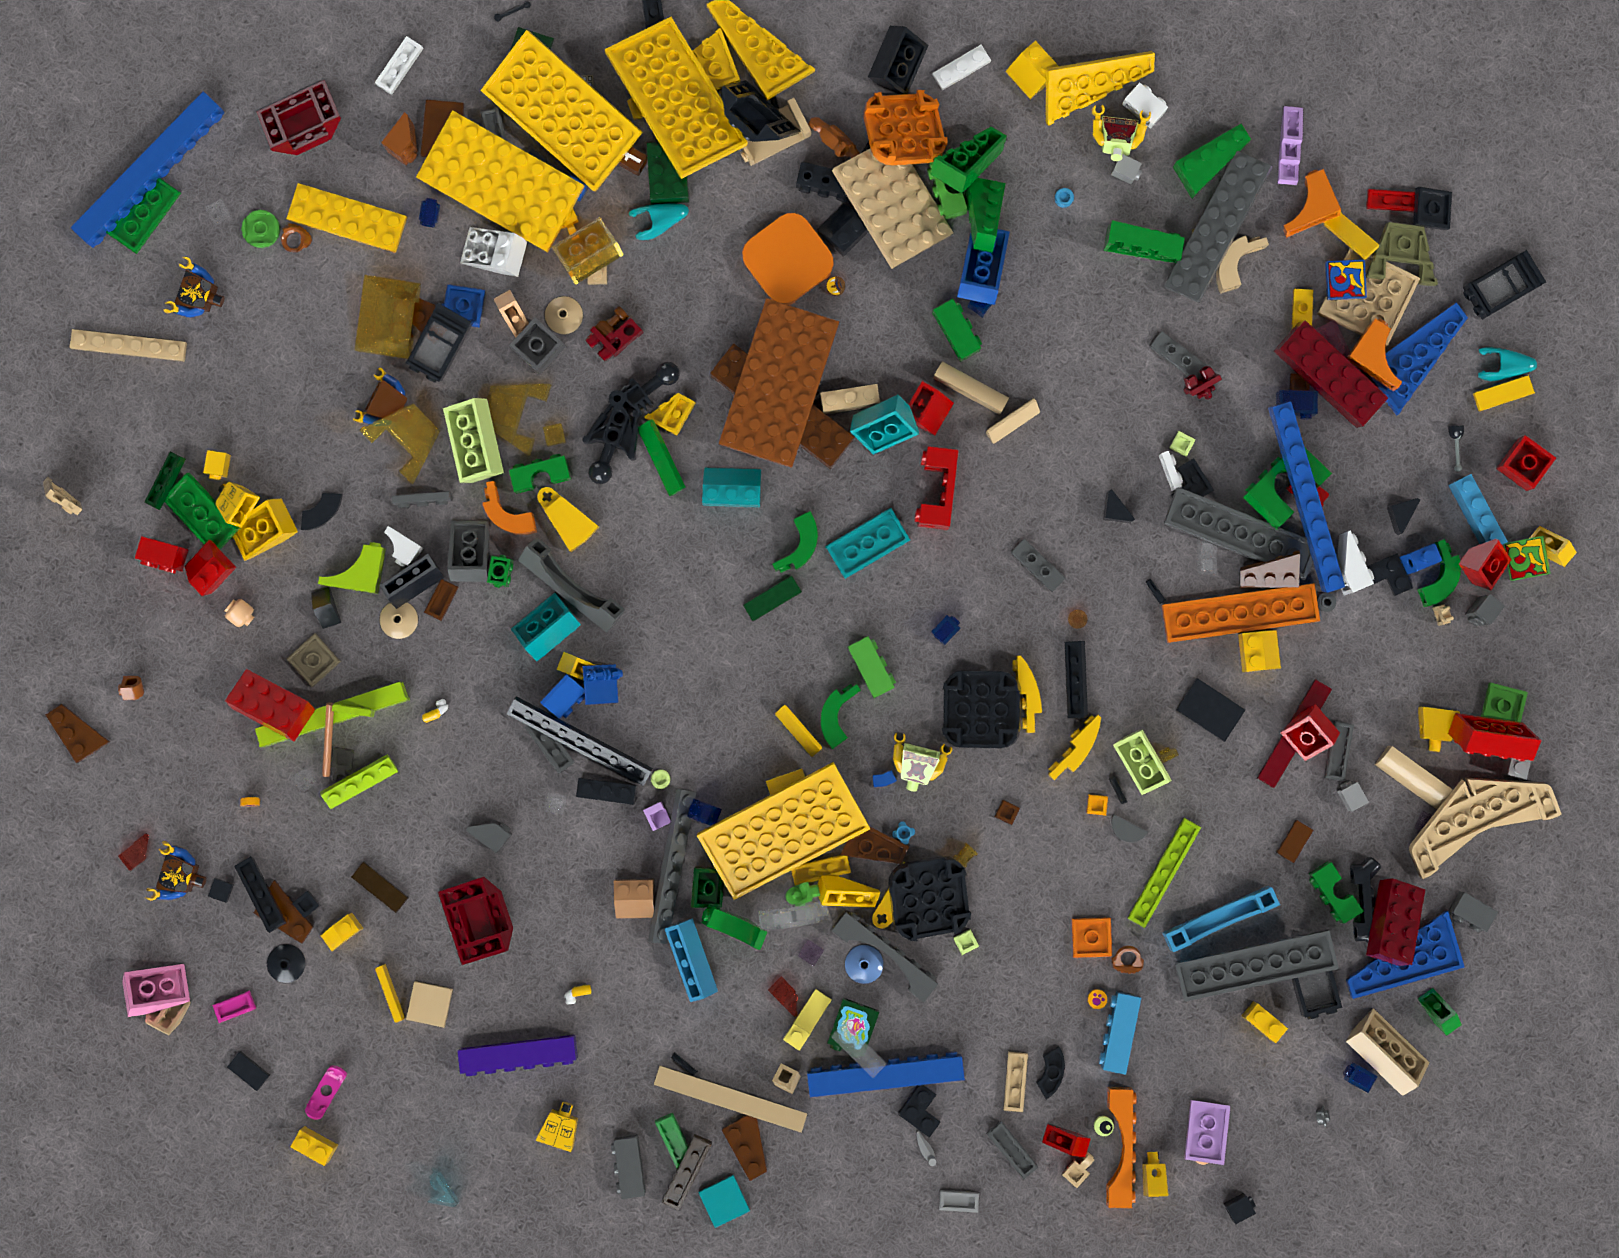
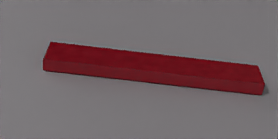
M1315 679L1290 722L1301 712L1315 704L1321 710L1332 689ZM1283 735L1257 777L1258 780L1272 788L1276 787L1296 752Z

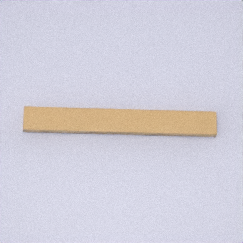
M659 1066L654 1082L656 1086L801 1133L807 1117V1113Z

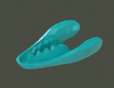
M654 204L640 206L629 211L628 214L629 216L636 217L638 214L646 211L649 212L652 228L644 232H638L635 236L638 240H650L661 235L685 218L689 213V209L683 204Z
M1493 346L1479 349V353L1482 355L1486 353H1499L1501 358L1500 370L1498 372L1481 371L1478 373V377L1483 380H1503L1531 372L1537 368V361L1534 358L1518 352Z

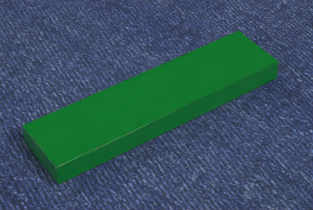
M654 419L648 420L639 426L638 431L668 495L673 496L686 487Z

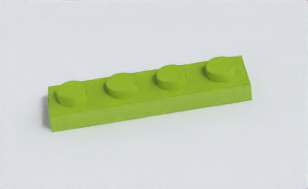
M387 754L320 791V795L329 808L332 809L397 773L398 769Z

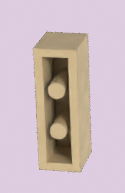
M877 384L820 393L822 410L825 415L870 408L880 403Z

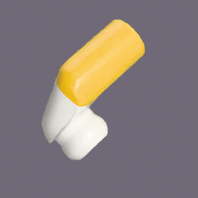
M445 699L436 701L437 708L422 715L425 723L439 718L448 710V704H446Z
M590 985L577 986L566 992L564 995L566 1004L576 1003L575 997L591 994Z

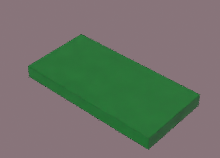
M158 178L155 188L146 192L143 200L130 209L128 216L115 222L117 226L113 231H106V233L137 254L181 193L161 178Z
M186 473L170 490L165 500V503L204 545L211 540L221 550L241 529L238 526L225 522L216 506V501L190 473Z

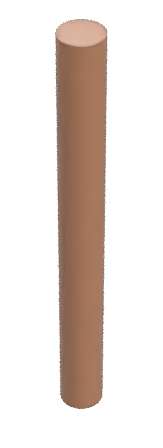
M326 703L323 777L330 776L334 717L332 706L334 703Z

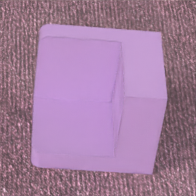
M662 802L643 810L653 831L671 822Z

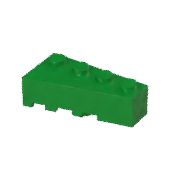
M1242 123L1176 161L1173 169L1192 199L1233 160L1237 151L1241 152L1251 141Z
M993 127L987 128L973 136L972 140L962 142L956 149L951 148L946 151L945 155L935 157L931 175L963 193L1002 153L1007 135Z
M977 178L965 190L966 205L969 210V223H971L973 249L993 252L1006 183Z
M1112 220L1107 228L1103 251L1177 264L1178 261H1181L1185 238L1180 237V234L1177 233L1168 234L1159 230H1151Z

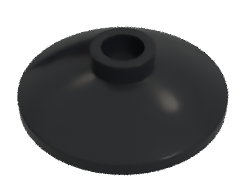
M290 944L277 946L270 952L267 959L269 974L276 981L282 983H290L297 980L303 974L306 964L302 951ZM282 961H286L288 963V966L286 968L282 966Z

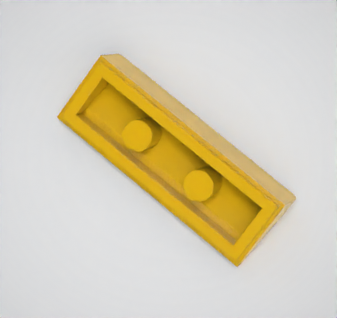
M787 705L782 706L775 713L811 757L822 749V746Z

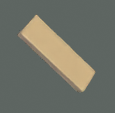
M1035 398L987 429L986 434L993 444L1040 413Z

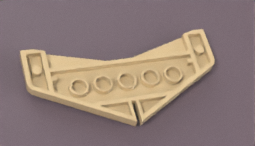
M1465 778L1471 794H1469L1465 781L1461 779L1409 846V851L1419 877L1424 879L1431 876L1439 869V865L1468 841L1491 827L1538 819L1548 820L1562 815L1551 786L1544 782Z

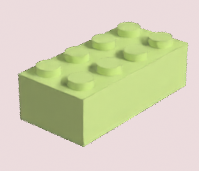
M472 398L443 408L460 483H474L504 473L487 399Z

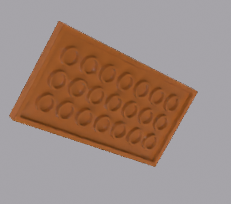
M766 298L719 445L790 468L793 467L839 326V321Z

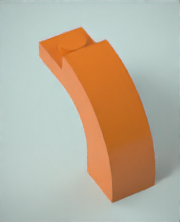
M486 482L487 487L484 488L485 496L490 501L483 502V507L490 520L504 531L512 534L526 535L537 533L534 514L529 512L513 515L505 512L500 504L496 482Z

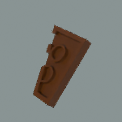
M870 827V830L848 840L840 855L901 864L909 846Z
M274 880L269 889L287 922L278 929L303 944L313 929V925L299 913L292 904L291 898L279 886V883ZM255 909L253 913L259 916L257 910Z
M745 1115L722 1128L723 1134L749 1181L766 1173L767 1168L757 1118Z

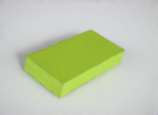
M333 704L332 711L367 717H374L375 714L374 709Z

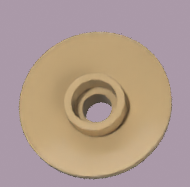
M570 297L555 298L548 304L545 311L547 325L551 330L559 334L574 332L580 326L583 319L581 306ZM566 311L567 314L565 317H561L560 312Z
M389 603L380 614L381 628L392 638L402 639L408 637L415 631L418 624L417 612L409 603H405L397 609ZM396 616L401 617L399 623H396L394 620Z

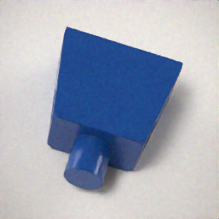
M1435 543L1399 557L1407 575L1442 561ZM1409 559L1412 561L1413 567L1410 565Z

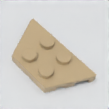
M49 477L43 482L45 496L49 500L62 505V508L69 514L74 513L78 515L82 511L81 503L62 487L60 488L55 485Z

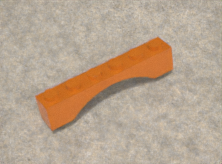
M1107 1087V1107L1115 1116L1122 1136L1121 1159L1116 1172L1106 1184V1205L1108 1208H1132V1203H1135L1136 1199L1135 1191H1132V1183L1136 1181V1173L1132 1169L1133 1163H1136V1152L1133 1151V1144L1136 1143V1132H1133V1124H1136V1112H1133V1104H1136L1137 1097L1136 1092H1133L1131 1087Z

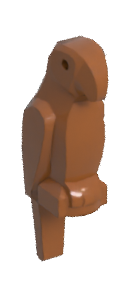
M813 117L808 122V126L820 134L821 141L835 150V155L838 157L846 156L853 158L860 154L856 149V145L837 126L826 124L818 117Z

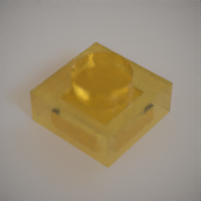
M562 423L543 427L547 447L566 443Z
M1166 747L1159 751L1160 755L1158 757L1161 763H1164L1179 754L1176 748L1170 749Z

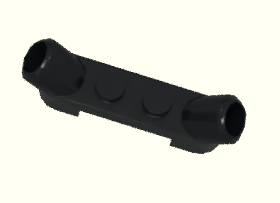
M1367 857L1361 864H1351L1350 866L1351 883L1359 884L1360 907L1364 911L1360 913L1361 921L1353 922V933L1356 942L1366 941L1368 943L1374 913L1371 899L1374 898V889L1371 887L1370 880L1381 869L1380 863L1372 857Z

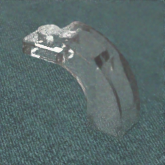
M820 901L758 911L760 927L764 930L797 927L830 919L828 906L821 905Z

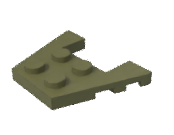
M1393 222L1386 223L1378 242L1379 248L1375 250L1366 278L1384 279L1386 261L1419 265L1420 280L1418 285L1437 286L1438 282L1437 278H1434L1432 270L1434 265L1433 262H1430L1428 253L1430 249L1424 227Z

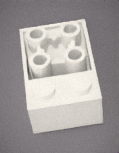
M470 227L460 263L518 277L527 240L515 233Z
M1351 530L1340 534L1338 542L1337 560L1345 587L1341 588L1343 595L1354 593L1374 584L1373 573L1370 569H1367L1365 564L1366 557L1362 551H1359L1357 546L1358 539L1354 533H1351Z

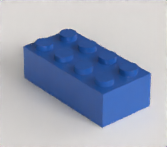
M997 230L993 252L973 249L970 232L957 297L995 305L1010 231Z

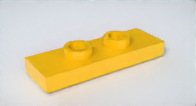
M1294 289L1292 329L1298 322L1304 320L1312 326L1313 290Z

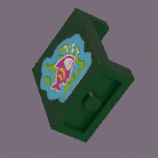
M843 997L827 1044H830L831 1049L841 1051V1049L849 1051L848 1054L853 1057L859 1058L860 1055L864 1057L880 1013L879 1010Z

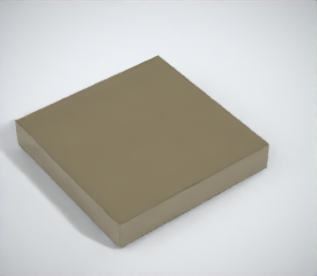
M316 633L286 658L311 687H314L341 662Z

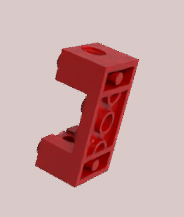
M928 446L927 450L923 451L921 465H924V470L944 472L941 486L945 487V491L940 495L939 505L941 506L921 504V507L916 509L914 522H918L917 527L949 529L959 450Z

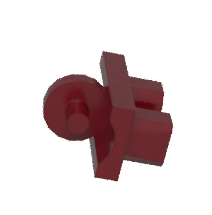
M1205 366L1199 370L1202 379L1197 380L1194 374L1184 378L1186 388L1183 390L1185 394L1197 395L1198 399L1205 397L1209 400L1212 398L1211 392L1216 390L1214 384L1221 381L1222 378L1213 371L1211 366Z

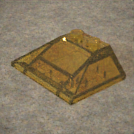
M364 275L355 351L404 359L409 358L413 349V340H410L414 304L415 302L419 303L421 283Z

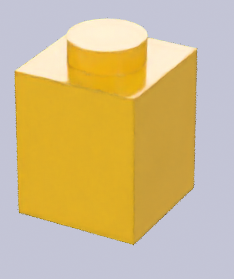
M207 450L203 473L209 475V478L214 480H221V477L227 478L231 455Z

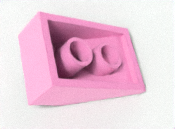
M184 964L124 972L122 981L128 1017L150 1014L190 1002Z

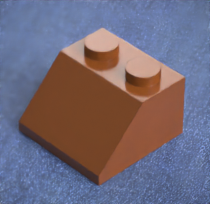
M404 112L381 143L389 154L407 166L408 163H412L416 159L418 150L414 124Z

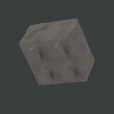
M536 318L509 345L515 353L539 374L566 347L559 338Z

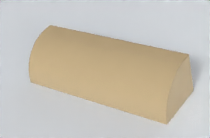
M943 361L933 379L999 415L1009 397Z
M1387 746L1374 764L1437 810L1453 791V789L1393 746Z

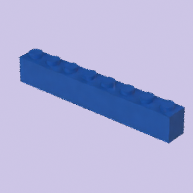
M956 1051L946 1052V1056L939 1057L938 1054H928L926 1058L919 1059V1056H909L904 1061H900L899 1058H891L886 1063H880V1060L869 1061L868 1065L854 1062L850 1063L849 1067H842L841 1064L831 1065L830 1069L823 1070L822 1067H812L811 1071H807L810 1097L965 1080L962 1056L957 1054Z

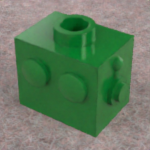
M504 555L498 557L491 556L487 583L493 584L496 588L502 586L509 587L514 561L507 559Z

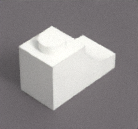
M389 526L384 532L393 542L394 553L392 556L396 558L395 562L404 568L406 565L410 566L413 564L423 550V547Z

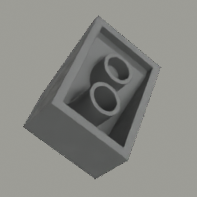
M451 521L448 575L450 581L487 582L489 572L490 521Z

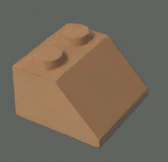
M654 879L614 880L616 918L653 917Z

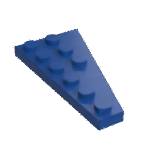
M1457 302L1385 353L1389 368L1402 381L1398 389L1392 391L1366 374L1370 381L1388 397L1386 402L1396 416L1402 411V408L1412 397V394L1468 317Z
M1443 912L1418 930L1412 965L1398 966L1375 959L1347 978L1346 982L1351 998L1355 999L1465 968L1449 912Z

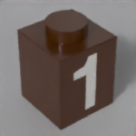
M631 147L619 162V166L640 176L648 162V157Z

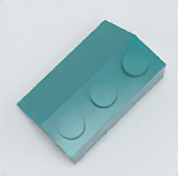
M899 394L853 415L850 432L873 455L919 435L911 408Z
M704 468L703 506L760 507L761 469Z
M553 593L512 627L511 630L524 649L538 661L581 624L558 595Z

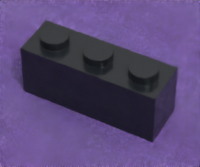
M427 554L379 586L390 603L397 609L445 577L434 560Z
M578 778L576 797L635 805L638 785Z

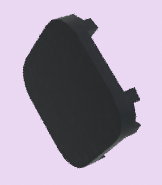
M956 671L947 678L942 689L944 690L942 733L950 744L959 748L1002 749L1010 747L1017 741L1021 730V687L1015 676L1003 671Z
M940 856L906 862L892 870L888 883L892 919L895 929L902 937L910 941H918L917 939L952 932L957 934L962 932L961 930L966 926L968 920H971L965 878L967 873L965 868L956 859L950 856Z

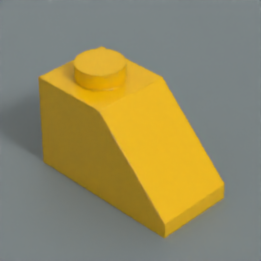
M1541 526L1530 536V538L1544 536L1548 558L1563 567L1577 553L1570 540Z
M563 652L557 670L583 680V666L596 665Z
M350 913L332 925L321 937L330 950L333 951L362 930L363 927L354 914Z

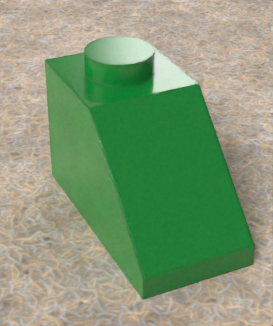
M1434 988L1417 999L1435 1025L1446 1036L1462 1025L1457 1013Z

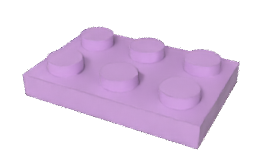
M1190 1100L1185 1160L1224 1165L1230 1114L1229 1105Z

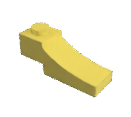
M815 989L783 1040L800 1051L832 999Z

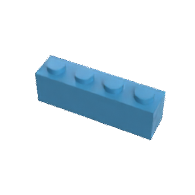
M1472 474L1448 485L1479 544L1498 539L1502 545L1508 542Z
M693 918L665 928L690 1002L704 999L718 992Z
M1116 991L1115 995H1112L1110 1007H1113L1112 1014H1108L1106 1026H1109L1108 1034H1104L1102 1042L1105 1045L1104 1053L1101 1052L1099 1056V1064H1101L1103 1070L1126 1075L1141 997Z

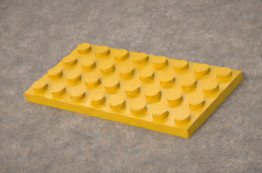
M672 17L605 49V54L681 179L747 146L748 142L743 137V133L738 128H734L729 124V120L724 114V105L721 97Z
M528 30L525 31L480 90L594 192L598 190L643 133Z
M453 110L416 176L419 180L512 233L521 236L547 253L585 187L580 182Z
M832 762L698 832L697 837L733 900L870 830V826L835 763Z

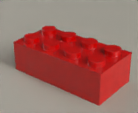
M248 669L244 671L225 699V702L233 710L295 742L315 711L308 701Z
M1455 713L1448 732L1454 739V742L1459 744L1465 753H1480L1487 757L1495 755L1503 759H1508L1509 757L1515 758L1518 761H1534L1542 741L1524 723Z

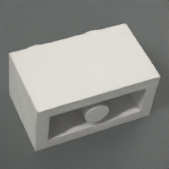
M1140 82L1124 99L1122 104L1138 119H1140L1139 115L1142 110V117L1145 119L1149 117V112H1151V118L1146 122L1150 129L1168 109L1166 102L1161 97L1157 98L1147 85H1142Z

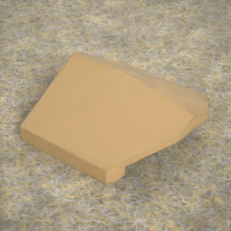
M190 1002L146 1014V1024L169 1036L182 1021Z

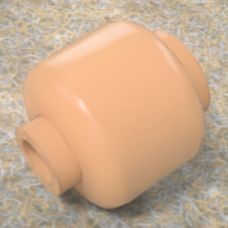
M233 599L224 610L226 612L225 618L237 627H241L244 624L248 626L254 618L252 616L253 607L242 599Z

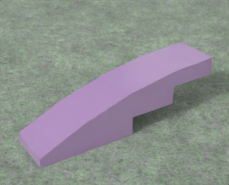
M1288 106L1283 108L1278 184L1297 185L1303 136V108Z

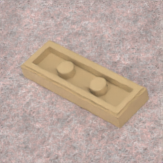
M1008 1051L1003 1107L1005 1111L1023 1112L1028 1053Z

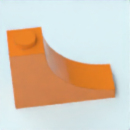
M1324 169L1320 171L1313 170L1305 176L1307 201L1300 214L1284 225L1283 231L1286 238L1340 216V205Z
M1375 318L1370 322L1346 359L1390 390L1395 391L1399 388L1402 381L1389 368L1385 355L1386 340L1391 328L1388 327L1384 320H1377Z

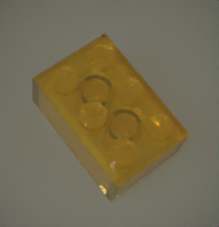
M600 217L552 246L554 253L575 285L624 255L617 241Z

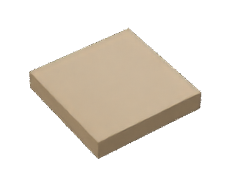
M414 981L406 1020L444 1028L453 989Z

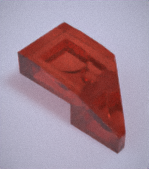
M147 833L118 855L130 872L146 860L149 840Z
M781 976L768 991L796 1017L798 995L796 990Z

